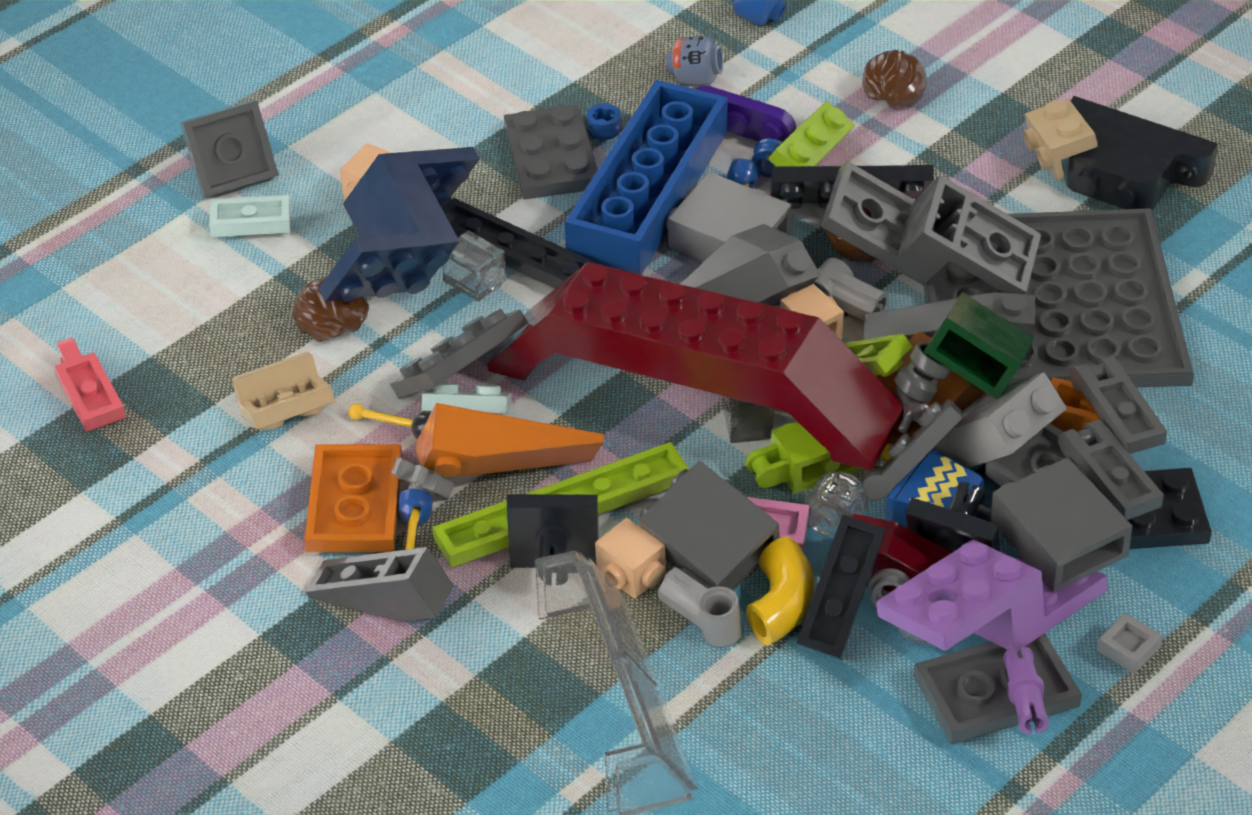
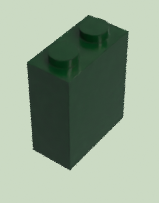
M962 292L924 353L993 398L998 399L1020 367L1034 337Z

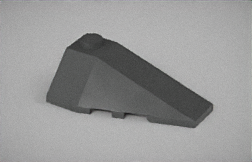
M762 224L732 235L680 284L769 306H776L780 304L781 299L791 293L810 286L820 276V273L801 240Z
M992 292L970 296L1033 337L1035 295ZM957 299L865 314L863 340L902 333L909 340L918 331L933 338ZM1032 343L1023 360H1030Z

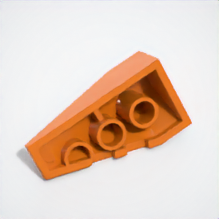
M436 403L416 441L415 451L421 466L435 471L441 476H472L590 462L604 443V434Z

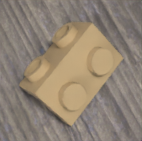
M1068 98L1051 101L1044 107L1025 113L1028 129L1023 130L1025 143L1030 152L1036 151L1041 168L1043 170L1049 169L1056 180L1064 178L1062 159L1098 147L1095 133Z
M309 352L295 355L232 378L241 415L256 430L275 429L283 425L285 419L296 415L310 416L317 414L324 409L323 406L335 402L332 387L318 376L313 355Z

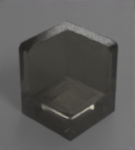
M724 396V415L730 443L771 439L774 408Z

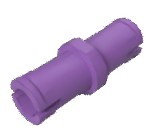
M1016 647L1006 651L1003 660L1009 677L1008 696L1009 700L1016 707L1019 729L1025 734H1032L1030 722H1033L1036 734L1041 733L1048 728L1050 723L1043 702V680L1036 673L1032 650L1027 647H1020L1022 658H1018Z

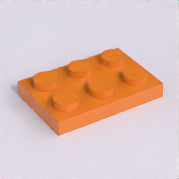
M315 444L304 538L306 552H392L395 550L398 516L397 504L401 479L391 474L397 457L403 458L402 444Z

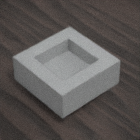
M1124 613L1098 639L1096 651L1135 674L1161 648L1163 635Z

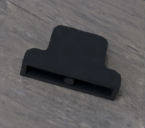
M1073 96L1070 100L1095 133L1098 146L1069 157L1066 185L1073 192L1123 209L1150 208L1154 210L1171 184L1179 183L1188 187H1201L1207 184L1213 175L1219 143L1077 96Z

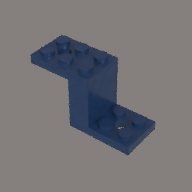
M473 147L378 154L343 203L361 238L354 239L318 288L325 302L336 300L350 302L358 298L370 296L383 298L391 294L403 292L416 294L430 285L431 278L441 266L448 262L449 255L460 242L442 208L451 200V196L458 187L468 179L469 173L480 160Z

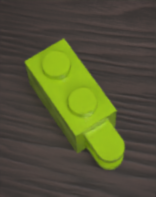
M798 422L788 423L771 430V445L754 450L745 459L747 469L752 473H756L755 481L759 487L770 488L786 482L793 494L827 483L830 480L839 479L837 478L838 473L847 476L865 470L831 461L830 452Z

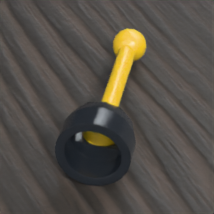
M359 403L352 404L348 410V414L353 420H360L364 417L409 427L412 429V433L417 440L432 412L423 411L412 420L367 410Z

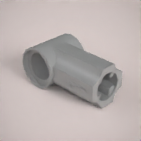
M828 258L817 269L820 276L812 284L816 285L825 295L831 296L844 312L865 321V314L885 311L889 303V293L855 278L849 266L840 259Z
M674 567L664 576L662 585L658 589L659 600L701 628L703 637L708 644L715 647H726L740 639L743 626L738 597L733 590L727 587H713L685 567L682 569Z

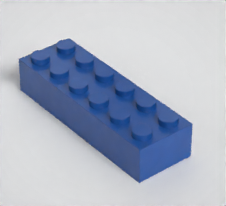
M655 80L565 220L566 249L603 266L642 275L668 232L666 220L670 211L675 207L678 208L687 197L690 188L697 184L727 134L728 97Z

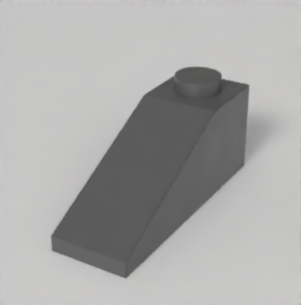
M423 547L324 560L305 593L314 600L402 622L436 618L454 585L429 549Z

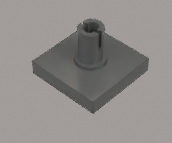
M257 100L248 101L180 122L202 197L207 198L279 175Z

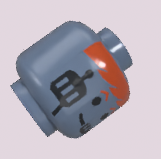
M709 36L679 38L673 46V51H668L666 55L668 73H674L677 82L683 86L711 84L715 81L717 75L723 72L722 48L720 45H716Z

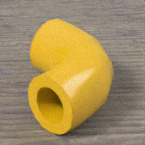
M791 537L776 539L761 553L758 565L770 581L771 588L766 595L747 605L746 608L747 619L753 633L761 643L767 646L782 639L804 621L815 593L813 567L802 548Z

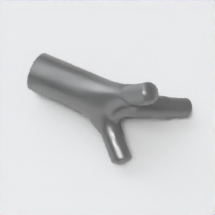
M897 386L895 394L903 404L904 409L899 431L905 433L912 421H916L922 426L918 420L929 406L925 403L921 404Z

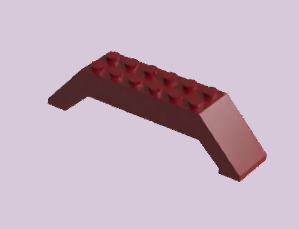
M589 262L524 314L528 324L506 338L487 363L488 372L525 381L538 363L557 353L788 412L830 452L831 461L869 471L873 469L903 419L904 414L903 404L819 317Z

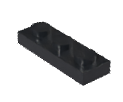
M842 514L797 641L799 646L839 660L842 659L886 534L885 528Z

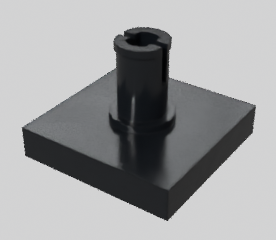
M959 482L950 509L913 497L911 498L905 513L907 527L911 531L951 553L973 539L1000 552L998 524L975 517L981 500L985 496V491L981 487L973 484L970 492L968 490L969 483Z
M507 494L510 568H537L538 576L549 581L551 568H555L554 581L563 579L566 576L567 568H597L595 542L599 540L598 495Z

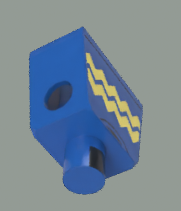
M933 448L896 485L888 496L886 520L897 522L908 528L905 513L912 497L950 509L959 482L969 483L968 490L971 492L973 484L983 489L984 480L979 474ZM981 500L975 517L991 522L992 508L982 504Z

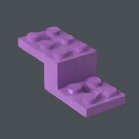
M973 539L876 601L877 613L879 618L944 651L970 634L975 633L1007 650L1016 647L1018 652L1021 649L1020 647H1025L1108 591L1107 575L1097 571L1053 592L1042 580V571L1029 566L1021 556L1014 559Z

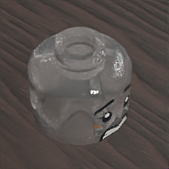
M829 472L822 475L803 502V504L809 505L808 522L811 527L822 535L835 537L842 514L850 517L852 513L863 515L867 510L868 498L866 497L865 490L862 488V483L848 473Z

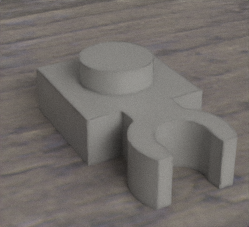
M397 457L391 472L397 478L408 483V489L424 490L432 497L436 494L449 499L455 484L440 474L429 471L426 467L418 464L415 465L400 457Z

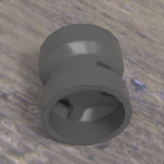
M919 342L910 354V363L908 366L901 367L894 381L910 397L924 403H929L938 391V382L940 379L947 378L951 370L925 354L924 351L928 344Z

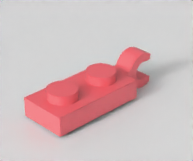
M73 338L57 342V347L62 357H60L61 364L55 366L56 375L85 431L88 432L126 418L124 406L95 353L82 356Z

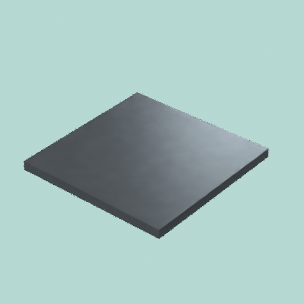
M1150 208L1008 214L1041 234L1029 285L1025 293L1026 295H1035V325L1030 360L1022 361L1008 385L1045 372L1050 382L1052 377L1071 381L1070 370L1072 367L1081 364H1087L1089 367L1097 365L1098 360L1113 356L1136 388L1192 386L1194 373ZM990 241L992 247L998 252L997 245ZM950 261L923 286L926 304L957 299L962 292L968 296L992 292L1004 293Z

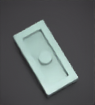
M289 195L210 199L209 228L211 237L290 233L291 205Z
M440 383L433 390H426L422 393L421 410L432 411L436 403L488 413L506 414L511 410V393L501 392L500 385L478 384L475 385V391H458L459 384Z

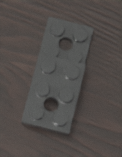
M846 161L838 171L821 223V227L923 286L950 261L1004 293L1025 294L1027 292L1041 238L1039 232L942 175H939L914 200L849 161ZM862 207L868 209L871 212L872 218L868 217L864 213ZM990 241L997 245L998 252L992 247Z

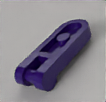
M704 85L696 88V90L728 97L727 132L758 142L770 138L783 143L797 128L792 115L780 107L712 86Z

